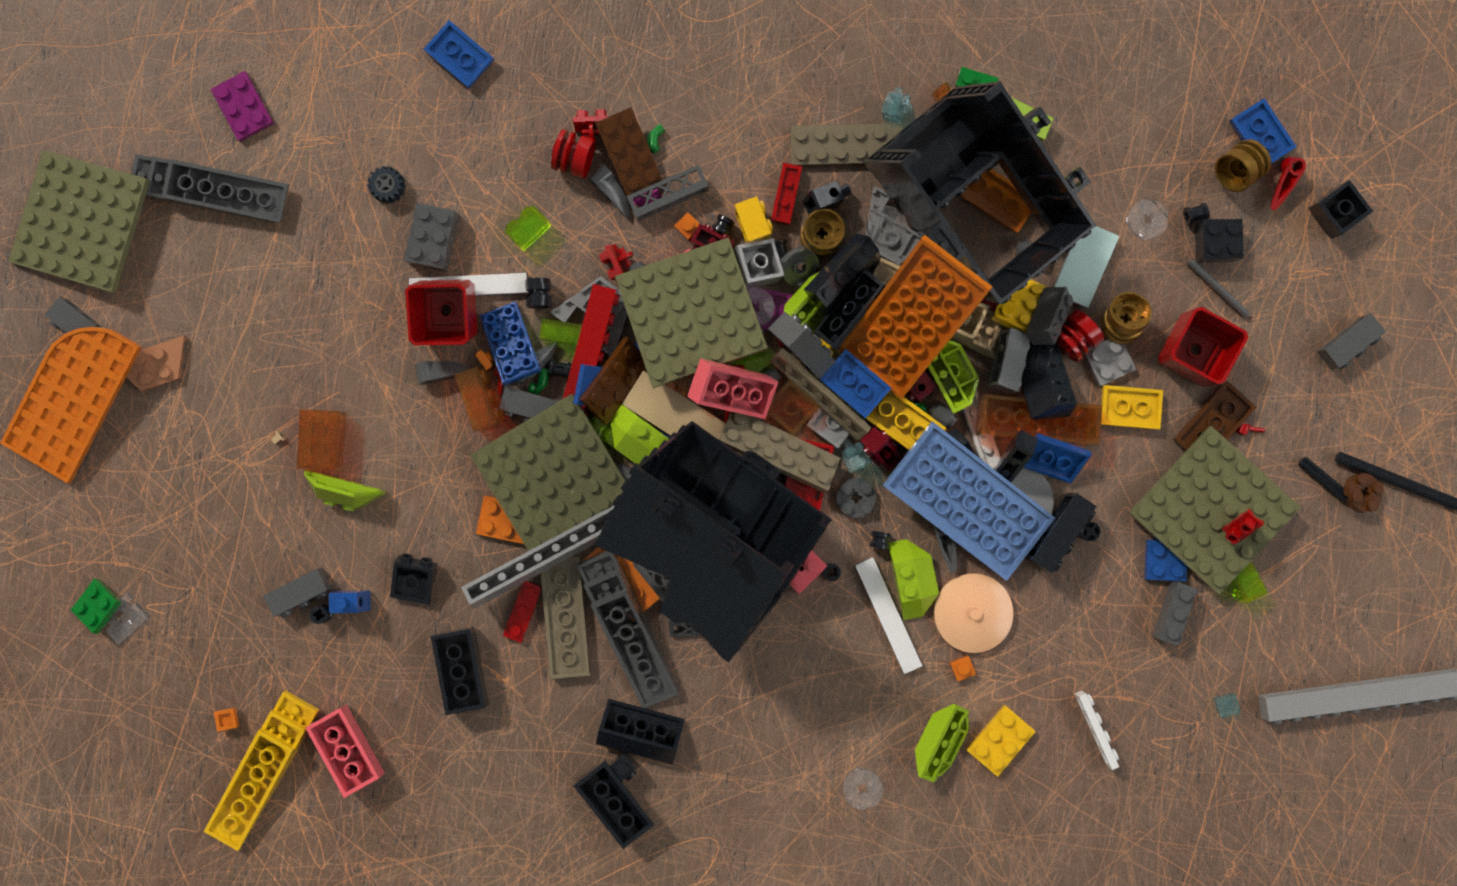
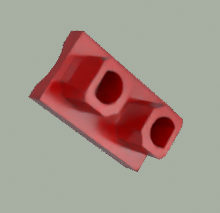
M578 110L576 117H573L575 133L589 135V137L595 139V135H600L595 123L609 117L606 114V110H596L595 116H588V111Z
M608 244L604 246L605 250L599 254V257L603 264L612 262L614 268L608 270L607 274L610 280H616L615 276L629 271L628 267L632 265L630 258L634 255L633 252L626 253L624 247L619 249L617 244Z
M1248 509L1225 525L1222 530L1226 533V539L1235 545L1262 527L1264 521L1258 519Z

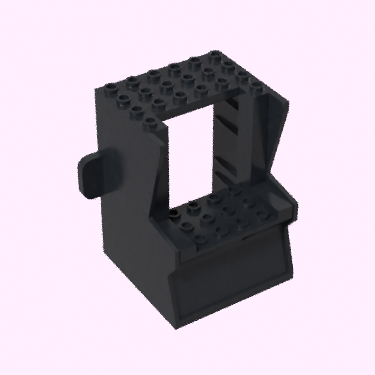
M1000 81L953 88L863 161L869 171L895 201L899 213L909 226L924 232L928 238L992 286L983 300L993 303L1004 304L1008 302L1013 293L1025 288L1030 279L1041 275L1046 266L1057 262L1062 253L1073 249L1079 239L1090 235L1091 230L1097 226L1076 195L1091 182L1083 169L1078 167L1064 177L1037 137L1040 129L1051 123L1042 107H1037L1023 116ZM1036 116L1039 119L1037 123L1032 120ZM999 164L1045 233L988 279L939 208H945L949 205L952 197L961 195L966 190L965 187L968 184L977 182L982 177L981 174L984 171H989ZM1078 178L1079 182L1075 183L1073 180Z
M691 421L686 426L682 425L677 433L674 432L670 436L668 441L665 439L659 448L655 447L649 456H644L640 464L636 463L629 472L631 477L623 483L621 487L623 492L616 497L612 504L614 505L613 510H610L604 518L606 523L595 545L614 555L670 578L660 613L674 623L693 624L716 652L729 663L778 603L832 519L776 480L779 476L777 467L753 451H746L741 456Z

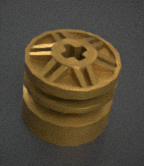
M1252 139L1243 140L1217 159L1215 163L1217 179L1226 189L1233 192H1242L1269 172L1271 157L1265 146L1258 141Z
M819 209L812 212L807 217L800 232L801 246L810 249L819 258L830 256L836 251L845 234V225L839 214L829 209ZM818 233H821L824 238L821 239L820 236H817Z
M1135 292L1118 294L1112 300L1101 319V329L1109 340L1117 344L1132 343L1139 338L1152 317V308L1143 296Z

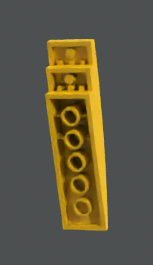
M820 339L823 342L821 346L825 345L832 351L831 357L836 361L842 353ZM891 390L865 418L867 422L880 431L884 430L894 441L907 450L911 449L931 421L944 431L946 430V427L905 397L901 399ZM836 395L842 402H844L847 406H849V405H848L845 401H843L838 395Z
M287 690L282 692L262 728L257 731L204 830L206 834L236 851L240 850L307 734L305 727L313 723L320 709Z

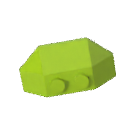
M818 273L810 276L784 306V312L790 316L793 314L802 321L800 325L805 323L813 331L812 334H815L814 330L825 316L803 289Z
M949 340L927 367V370L933 381L938 385L937 388L952 413L955 414L972 405L980 378L961 344Z
M624 405L620 406L610 420L615 449L635 464H640L644 456H649L655 447L659 448L665 439L667 441L669 439Z
M304 470V476L316 497L322 499L323 504L335 506V503L342 505V509L354 511V508H362L386 493L385 490L311 470Z
M907 539L889 542L888 550L903 620L923 617L939 595L931 554Z
M952 704L932 714L915 748L917 772L920 778L934 783L939 776L943 775L952 766L969 730V710Z

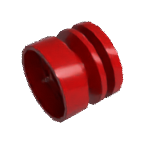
M562 129L553 146L551 169L557 171L560 168V171L565 173L569 166H571L572 176L585 179L593 161L596 139L582 135L577 143L575 132H571L569 135L568 130Z
M1076 309L1067 317V325L1063 324L1061 334L1056 342L1059 350L1064 355L1078 363L1083 359V356L1089 354L1088 348L1094 349L1105 339L1097 324L1084 312Z

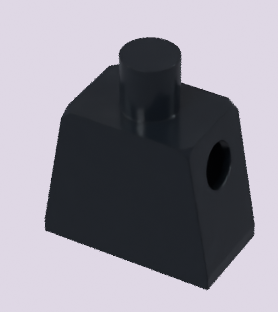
M835 181L811 190L802 202L808 215L819 209L832 210L840 206L846 196L851 195V189L848 184L839 186L838 182Z

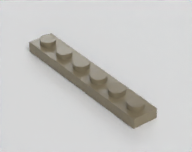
M781 348L770 360L776 368L855 439L859 441L869 432L871 427L784 348Z

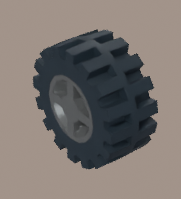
M381 166L380 169L377 167L375 172L370 173L372 175L371 178L368 177L369 184L367 186L370 189L369 192L378 201L389 204V202L395 203V200L399 201L401 199L400 196L405 193L404 189H406L403 176L392 167Z

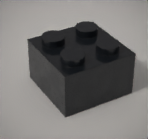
M1350 180L1338 185L1308 207L1331 239L1343 235L1374 212Z
M1203 219L1196 223V262H1237L1243 259V219Z

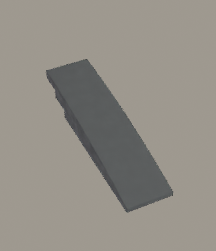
M135 154L131 172L132 175L151 180L146 197L277 223L282 221L289 184L173 159L168 160Z
M605 551L577 563L576 567L585 582L583 586L592 602L591 607L643 709L678 695L679 691L617 556Z

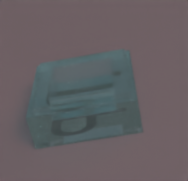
M1235 693L1214 698L1219 717L1224 718L1241 713Z

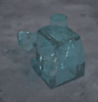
M895 87L894 92H889L881 111L883 120L903 123L904 117L902 112L911 113L910 95H903V88Z
M847 439L842 443L846 448L842 451L844 463L850 473H857L873 462L870 457H866L863 450L865 446L861 442L852 444Z

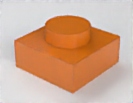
M687 212L674 225V228L689 241L700 223Z
M480 350L475 354L487 371L490 372L496 367L493 364L495 360L489 351L485 353V351Z
M968 655L949 662L957 681L976 675Z
M236 707L214 712L217 732L239 727Z

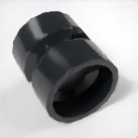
M525 279V289L529 293L526 296V308H551L552 296L548 294L551 291V279Z

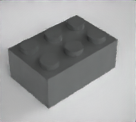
M416 203L404 261L410 265L448 272L460 215L455 210Z
M784 312L768 330L801 364L820 379L836 362L831 357L832 351L825 345L821 346L823 342L815 334L811 335L813 331L805 323L800 325L802 321L794 314L790 316Z

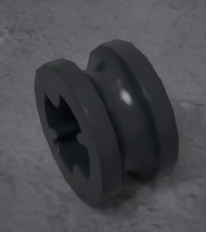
M829 563L823 570V576L828 581H836L841 576V570L838 565ZM835 567L837 575L835 577L832 575L828 577L827 573L829 572H827V569Z

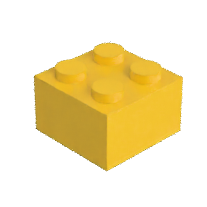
M757 196L734 204V213L746 243L770 239L773 230L770 220L765 219L766 209L762 200L759 201Z

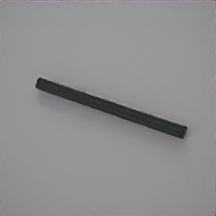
M1338 452L1335 456V462L1362 473L1370 474L1374 478L1457 510V498L1346 453Z

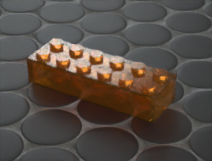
M983 394L978 397L975 436L1013 439L1019 430H1022L1034 437L1039 433L1071 445L1096 446L1100 442L1102 405L1077 403L1070 417L1031 420L1025 398Z

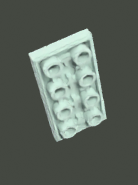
M1097 226L1091 230L1090 235L1079 239L1075 243V247L1069 250L1053 286L1067 287L1069 294L1072 295L1073 303L1086 309L1089 308L1119 238L1118 235Z

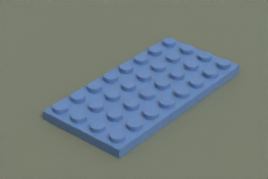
M932 421L882 485L1006 581L1055 519L1053 515Z

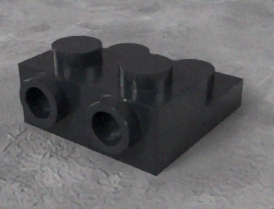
M404 553L401 556L398 555L393 566L390 597L429 605L433 583L436 578L437 563L432 562L433 560L428 557L415 559L413 555Z

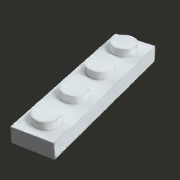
M1083 691L1075 693L1074 695L1106 766L1111 770L1118 768L1117 760H1119L1116 751L1111 749L1109 745L1111 739L1100 725L1103 723L1100 715L1093 710L1094 702L1092 697Z

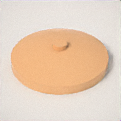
M967 573L951 579L941 588L934 602L933 617L939 634L948 644L963 652L980 653L996 647L1005 639L1013 622V605L1009 594L999 582L986 575Z

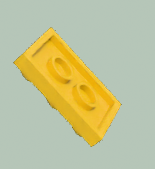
M1030 279L1027 282V286L1013 293L1008 302L997 304L991 320L1027 334L1026 330L1043 289L1047 287Z
M1103 385L1099 425L1159 430L1161 428L1163 390Z
M1003 705L966 750L998 777L1036 731L1006 705Z

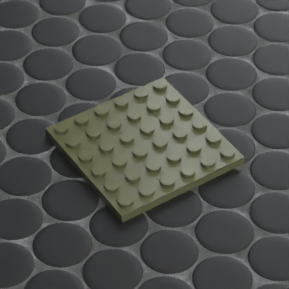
M42 150L8 262L116 293L151 180Z
M729 237L615 276L653 389L695 375L700 358L727 364L768 350Z
M573 393L470 454L528 551L612 507L616 497L623 492L621 487L626 481L582 407L573 403Z
M1208 426L1128 513L1209 588L1220 595L1301 507L1212 426ZM1250 509L1258 519L1264 521V525L1234 545L1226 539V533L1222 529L1238 517L1239 514Z

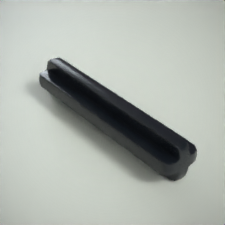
M1303 457L1299 461L1298 465L1339 500L1345 501L1348 496H1344V487L1308 457Z

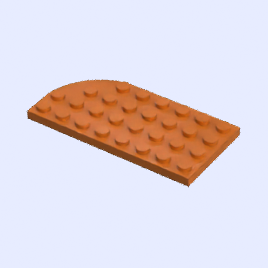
M103 327L79 328L59 337L48 348L0 444L62 481L71 483L142 346L117 331Z

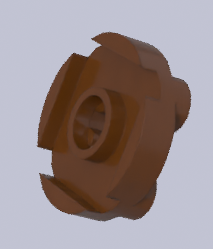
M1356 474L1349 477L1345 482L1344 496H1348L1349 502L1347 504L1355 512L1376 511L1381 503L1384 487L1381 482H1377L1370 474Z

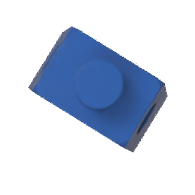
M370 590L332 591L329 593V613H359L371 610Z

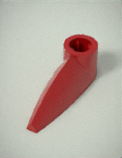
M1290 156L1282 160L1280 164L1282 174L1272 196L1271 210L1275 211L1283 203L1300 180L1306 169L1304 159Z

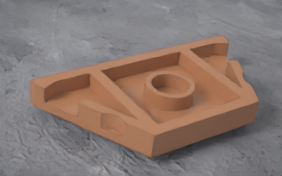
M180 336L140 350L127 378L142 392L180 380L182 376L181 366L185 356L183 354L184 343L187 342L186 336Z

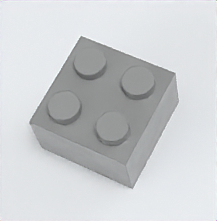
M773 238L737 245L733 249L747 289L777 283L784 276Z

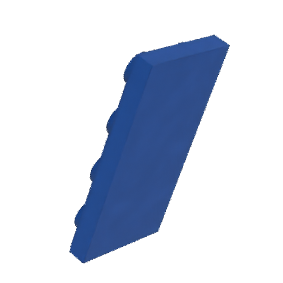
M516 301L479 315L504 386L541 372Z

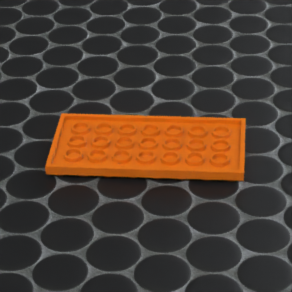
M923 235L839 351L843 353L847 349L891 387L890 390L902 399L988 294L992 286L926 235Z

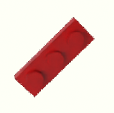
M783 162L771 217L772 222L790 225L802 166Z
M525 581L522 584L505 628L504 637L522 643L542 592V586L529 581Z

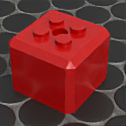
M420 280L405 289L408 341L414 346L464 345L478 334L475 284L472 281ZM444 304L451 306L452 313L450 315L443 313L442 307Z
M1204 307L1195 308L1179 316L1158 355L1159 364L1201 387L1224 383L1249 338L1247 331ZM1193 344L1199 347L1198 355H1193L1190 351Z

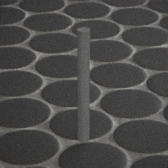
M1193 258L1187 263L1193 271L1243 318L1249 315L1250 312Z

